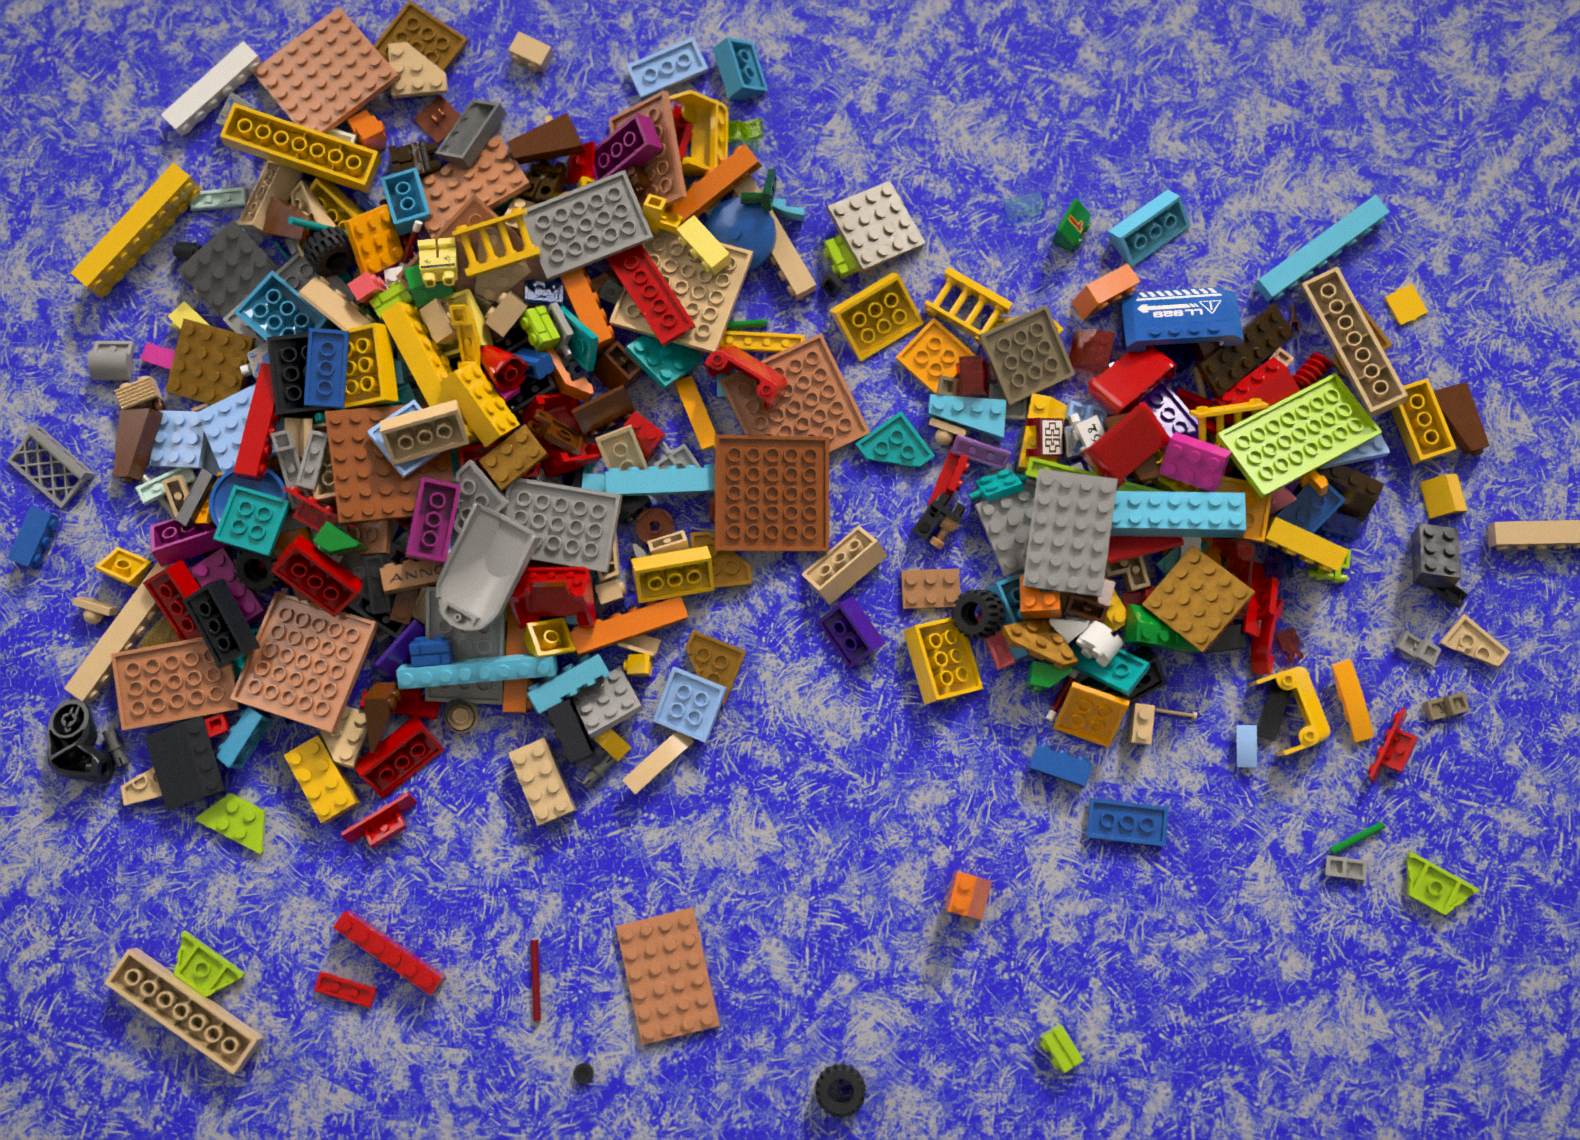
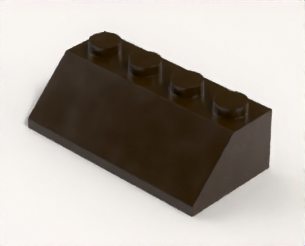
M1345 465L1316 469L1317 473L1323 475L1328 483L1346 499L1337 510L1363 522L1377 502L1384 483ZM1298 483L1295 491L1299 492L1303 487Z

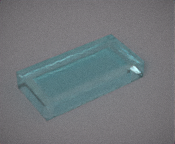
M1040 191L1004 200L1008 219L1044 211L1045 209Z

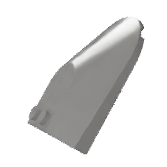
M474 503L438 577L436 598H438L439 611L443 618L453 627L466 631L480 630L491 625L506 607L541 537L533 530L506 515L481 504Z

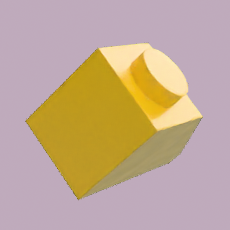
M630 654L628 659L624 660V671H627L628 676L652 677L653 658L650 654Z
M612 728L593 738L618 762L632 748Z

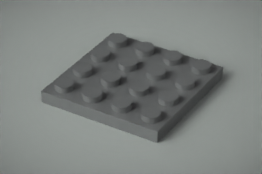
M232 220L178 268L177 271L224 318L245 300L271 271L276 272L280 268Z

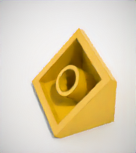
M1445 474L1419 483L1429 519L1467 511L1457 474Z
M117 547L100 561L94 570L138 588L151 566V561Z

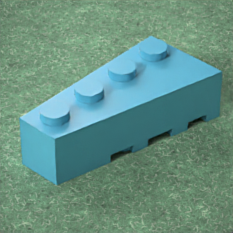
M930 394L928 418L933 417L965 430L995 438V440H1003L1006 400Z
M588 653L579 658V663L575 665L570 663L563 667V672L560 674L546 677V682L542 684L537 682L528 687L529 691L525 694L535 712L540 714L562 702L563 698H568L578 693L582 687L586 688L596 683L598 678L609 676L610 673L600 655L590 656Z

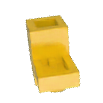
M648 194L643 204L642 212L650 230L658 234L660 229H664L677 234V228L680 227L683 217L665 211L667 199Z

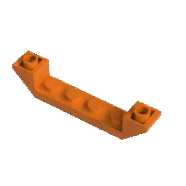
M541 299L536 301L534 308L539 307L537 304ZM546 348L540 351L549 353L553 359L554 371L550 374L560 392L583 402L590 401L594 390L586 377L572 381L570 373L565 370L560 356H557L554 348Z

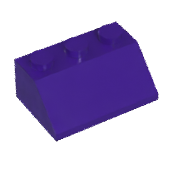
M853 596L840 602L817 621L849 669L886 644Z
M414 619L375 662V665L394 678L397 675L396 670L409 660L411 661L409 644L415 641L414 638L426 637V627Z

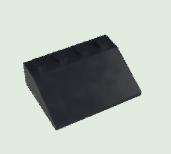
M308 333L267 337L276 415L322 413L336 410V408L304 406Z
M203 716L178 723L145 737L167 811L227 793Z

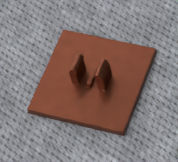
M439 95L413 119L431 138L440 144L461 115Z

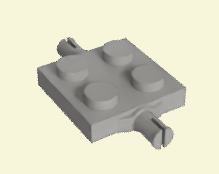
M544 300L539 301L537 305H544L561 337L557 346L554 347L556 354L560 355L563 352L565 358L572 357L573 353L568 347V342L574 333L564 316L563 310L560 309L557 302L551 303L547 307Z
M665 441L658 445L664 453L663 457L653 464L658 469H666V466H677L678 469H684L686 465H696L697 468H702L685 443L670 450ZM692 493V495L694 496V498H696V497H697L696 493Z

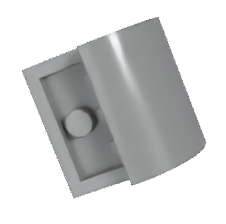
M95 341L94 349L89 351L88 367L91 378L93 380H131L134 368L132 362L135 349L134 342Z

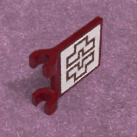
M1026 418V426H1036L1037 447L1036 449H1026V457L1064 456L1063 418Z

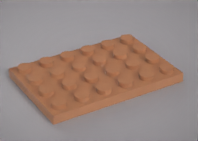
M662 91L609 118L611 133L635 113L651 118L663 150L642 166L651 185L645 190L643 195L636 197L641 209L643 210V204L648 194L667 199L666 207L686 199L687 194L669 92Z
M500 135L487 142L470 169L448 163L439 171L434 172V174L420 179L431 216L423 225L431 238L436 235L474 193L492 210L532 187L516 160H511L507 152L508 148Z
M202 637L111 654L122 731L240 710V703L230 699L237 683L234 662L219 669Z
M693 907L616 926L642 1045L720 1026Z

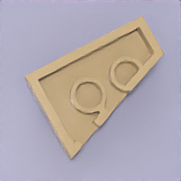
M1465 614L1460 616L1438 643L1494 667H1499L1510 653L1508 649Z
M154 766L120 786L124 806L163 797Z

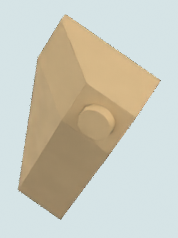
M301 180L291 191L292 205L315 222L336 227L305 181ZM296 241L300 255L305 259L303 249L306 242Z

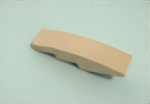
M676 731L622 781L636 795L694 743L693 739Z

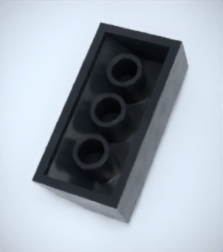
M224 579L207 583L182 600L219 669L248 656L260 648L257 639Z
M1142 646L1130 654L1149 662L1150 668L1129 696L1091 677L1084 679L1080 684L1128 700L1130 705L1165 685L1166 680L1158 656L1149 647Z

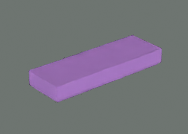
M957 434L951 449V454L958 456L964 454L969 456L968 459L1000 470H1005L1011 456L1010 451Z

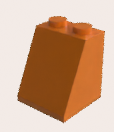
M953 871L944 910L982 920L992 881Z

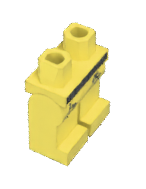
M455 237L438 239L439 257L435 239L418 240L420 272L427 288L434 287L438 281H443L446 286L454 285L455 280H458V250Z

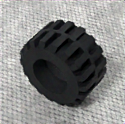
M331 226L314 233L308 239L309 241L305 243V248L303 249L304 257L315 273L325 278L342 274L353 265L356 259L348 235L339 227L333 228Z
M242 549L234 559L236 563L233 565V570H236L235 576L239 577L240 584H245L246 589L251 588L253 592L259 590L260 593H264L283 581L271 572V569L278 561L274 553H272L271 557ZM256 559L264 563L267 573L258 568Z
M989 590L964 591V594H960L958 596L959 599L955 600V607H952V611H954L952 619H955L953 624L955 627H958L957 631L963 633V636L970 638H989V636L996 635V632L1001 630L1000 625L1004 624L1002 619L1005 617V613H1003L1005 607L1004 604H1001V598L996 597L997 594ZM978 605L982 610V618L979 623L975 618V610Z
M836 1063L831 1067L828 1066L819 1074V1078L816 1081V1099L820 1108H823L826 1114L829 1113L835 1118L836 1116L844 1118V1116L850 1117L854 1112L857 1113L860 1110V1106H863L864 1099L866 1098V1087L860 1072L855 1070L853 1066H848L845 1063L838 1065ZM845 1079L850 1082L853 1091L848 1100L837 1102L830 1097L829 1086L834 1080Z

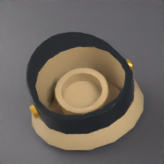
M455 699L445 706V723L456 733H467L478 722L479 714L474 703Z

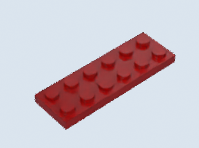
M642 244L606 258L663 347L696 328L694 322Z

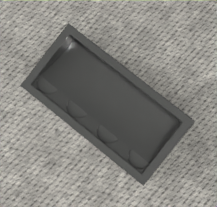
M472 99L435 152L436 156L452 164L470 169L507 114L501 104Z

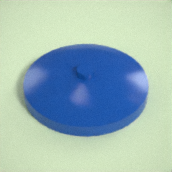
M741 197L731 198L720 203L710 213L705 224V228L718 242L753 251L754 256L748 272L762 266L768 260L775 247L776 226L770 212L764 211L762 204H741Z
M233 468L223 474L215 483L209 498V511L213 522L218 527L234 484L289 500L287 492L283 490L286 487L284 482L272 470L267 468V473L263 476L262 482L237 477L233 473Z

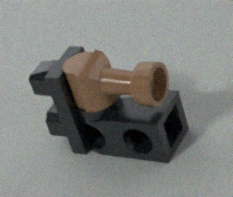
M944 492L936 500H932L911 529L912 532L927 540L936 525L941 527L937 536H932L928 541L940 550L945 545L943 542L945 537L954 531L963 520L962 515L966 509L959 502L955 504L952 510L947 508L946 505L951 497Z

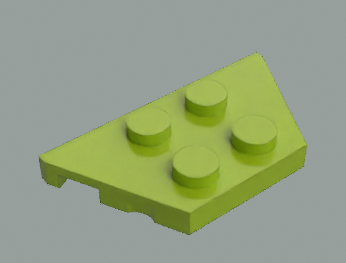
M229 793L196 817L195 820L259 854L264 853L263 836H265L264 822L266 820V810L233 793Z
M1408 851L1407 895L1442 915H1446L1454 907L1465 902V899L1479 891L1473 885L1419 855Z
M186 930L182 931V941L177 953L178 962L175 965L174 975L204 997H209L246 975L245 972Z

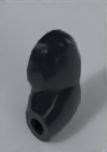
M79 700L64 701L52 713L46 734L49 748L47 764L60 776L77 781L106 784L113 776L115 762L113 757L95 747L98 737L97 726L92 711Z

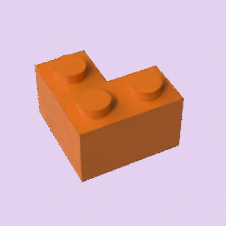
M367 110L347 118L348 128L352 134L357 135V142L360 146L378 152L386 148L385 140H387V137L384 133L386 129L381 120L377 121L374 115L370 116Z
M1020 575V612L1023 619L1062 617V597L1060 591L1042 592L1040 588L1022 586L1024 575Z

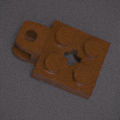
M537 408L534 418L540 421L541 425L529 420L527 427L532 434L539 438L543 437L549 444L557 445L567 454L578 456L582 448L583 434L553 418L549 413Z

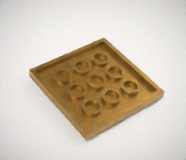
M409 0L374 44V47L389 63L388 44L407 42L437 67L446 72L469 41L466 37Z
M183 318L165 392L213 405L242 391L246 377L242 375L240 366L249 364L247 353L254 349L256 338Z
M1192 545L1142 605L1204 654L1256 593Z

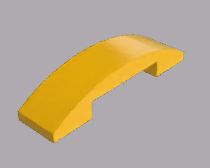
M450 305L451 325H456L461 362L457 363L458 369L474 361L480 367V343L473 315L468 305Z

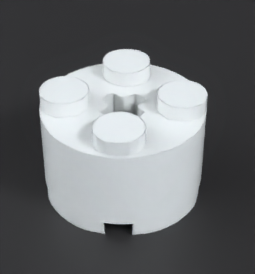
M1098 621L1091 622L1089 627L1083 631L1076 641L1077 645L1082 648L1081 653L1089 659L1094 657L1103 667L1110 663L1123 646V642L1118 635L1114 638L1110 633L1112 630Z

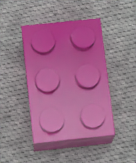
M1175 432L1169 439L1159 474L1210 492H1216L1221 485L1232 451Z

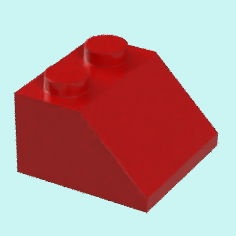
M634 411L623 427L632 425L646 463H648L659 449L658 445L666 440V435L662 430Z

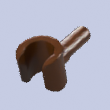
M1292 305L1288 325L1291 329V324L1294 323L1297 331L1301 324L1296 320V306Z
M155 399L152 401L153 410L165 411L166 407L163 400Z

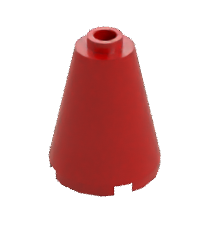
M485 345L480 349L481 364L498 389L501 391L508 389L512 391L522 384L526 378L525 369L528 370L526 361L517 355L492 345Z

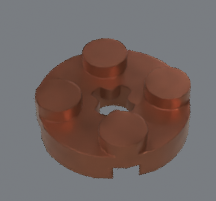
M647 509L637 519V534L641 541L647 545V541L673 534L675 529L671 515L664 509ZM659 523V531H651V524Z

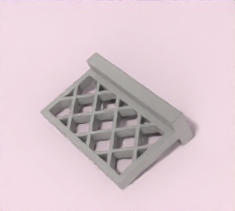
M30 425L26 430L28 434L7 461L55 504L64 509L86 480H91L95 474L42 427ZM31 439L36 441V450H29L28 443ZM47 451L50 454V462H42V452ZM29 453H37V463L30 464ZM20 454H24L25 464L19 465L15 461ZM61 463L63 465L64 474H56L55 464ZM50 464L51 475L43 476V465ZM31 466H38V476L33 477L31 475ZM75 475L79 479L74 486L69 485V476ZM64 476L65 487L57 488L56 477ZM44 478H51L52 488L47 489L44 487ZM57 490H65V498L62 502L58 499Z

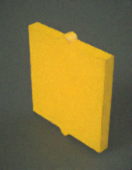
M1413 284L1402 289L1398 288L1396 292L1384 297L1399 326L1415 321L1418 317L1428 313Z

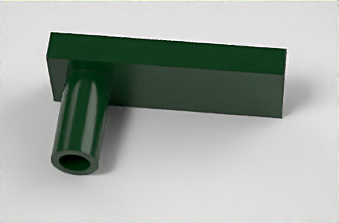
M768 169L763 192L741 193V204H763L764 211H771L777 187L776 169Z

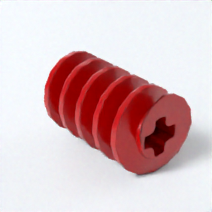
M1312 353L1310 358L1305 361V364L1300 366V369L1292 377L1300 390H1303L1317 383V378L1322 379V373L1326 374L1328 372L1327 368H1332L1333 364L1323 354Z

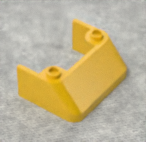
M688 90L669 96L671 101L682 105L683 118L694 126L691 138V157H685L681 160L683 175L704 176L707 171L715 169L722 159L728 157V109L722 102L693 90Z
M1294 667L1248 683L1252 687L1276 679L1281 689H1292L1306 725L1298 734L1300 745L1277 752V757L1296 752L1328 739L1330 727L1305 668Z

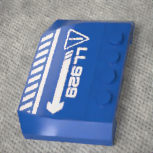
M1217 287L1138 292L1121 300L1126 352L1146 351V346L1217 341H1224V346H1240L1244 344L1236 292Z

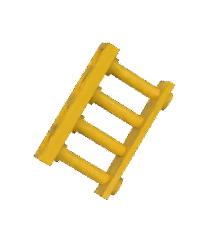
M522 207L511 210L510 214L469 227L461 225L455 228L456 231H453L452 234L455 238H461L469 262L468 268L464 269L468 279L542 256L539 246L535 247L531 243L523 217L528 216L526 209L522 210ZM515 219L525 246L523 251L517 253L516 250H513L505 226V222ZM498 226L506 250L504 257L498 258L495 256L486 228ZM477 231L480 233L488 257L486 259L487 262L482 264L476 261L468 234Z
M948 266L944 272L946 284L933 303L928 300L925 301L924 309L930 316L939 317L972 336L977 343L981 344L978 335L991 330L1001 314L1009 315L1013 303ZM957 286L961 288L962 293L951 310L947 312L940 308V305L951 288ZM973 295L978 298V302L964 322L957 318L956 314L967 297ZM988 304L994 307V311L980 331L971 325L984 305Z
M1254 398L1245 403L1210 408L1198 406L1196 410H1190L1189 415L1198 418V440L1206 442V417L1216 416L1217 435L1224 430V414L1234 413L1235 425L1242 421V412L1251 411V416L1259 412V409L1269 408V404L1262 402L1261 399ZM1216 439L1213 445L1220 447L1221 444Z

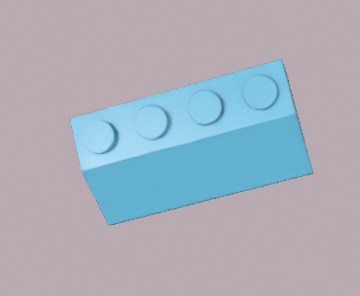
M1166 190L1108 232L1113 246L1127 264L1133 267L1189 228L1190 223L1181 197Z

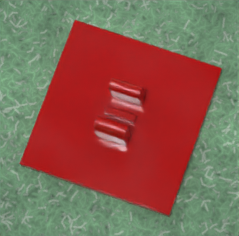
M594 141L583 144L586 152L568 156V185L578 183L583 176L594 178Z

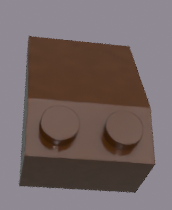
M375 682L363 698L370 753L375 752L385 737L398 704L402 699V691L399 690L398 682Z

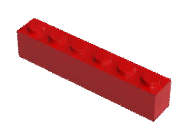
M261 363L233 471L239 478L262 482L263 476L267 473L266 463L272 453L270 433L276 432L277 421L281 418V415H276L270 364Z
M351 910L344 911L333 929L429 995L435 994L446 978L440 971Z

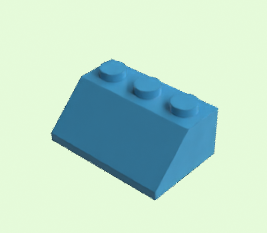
M727 37L713 48L728 98L743 100L768 92L753 42Z
M416 167L380 178L392 220L399 236L411 233L416 220L424 224L429 219L431 213Z
M248 706L241 712L237 725H234L228 733L230 736L218 748L219 753L216 757L229 768L242 769L274 720L251 706Z

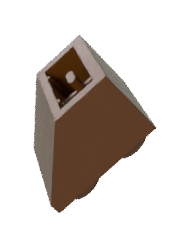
M618 340L602 354L594 366V371H592L610 391L621 385L627 390L645 374L644 370L625 351V348Z
M1104 578L1102 597L1070 593L1066 602L1065 612L1103 624L1116 581Z

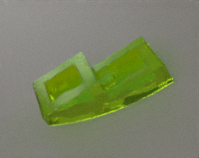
M760 118L744 122L740 119L728 122V142L764 138L763 120Z

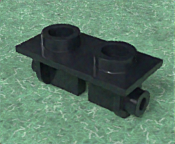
M1456 585L1453 589L1427 586L1428 589L1434 591L1455 608H1460L1463 604L1462 601L1469 595Z

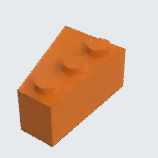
M1126 264L1086 285L1071 304L1084 321L1106 308L1109 304L1116 303L1124 295H1131L1136 291L1135 287L1140 283V280L1129 264Z

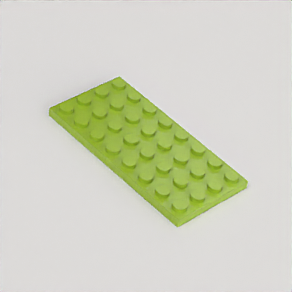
M1334 373L1221 431L1215 438L1224 449L1232 451L1230 458L1262 499L1378 437L1382 431L1340 377Z

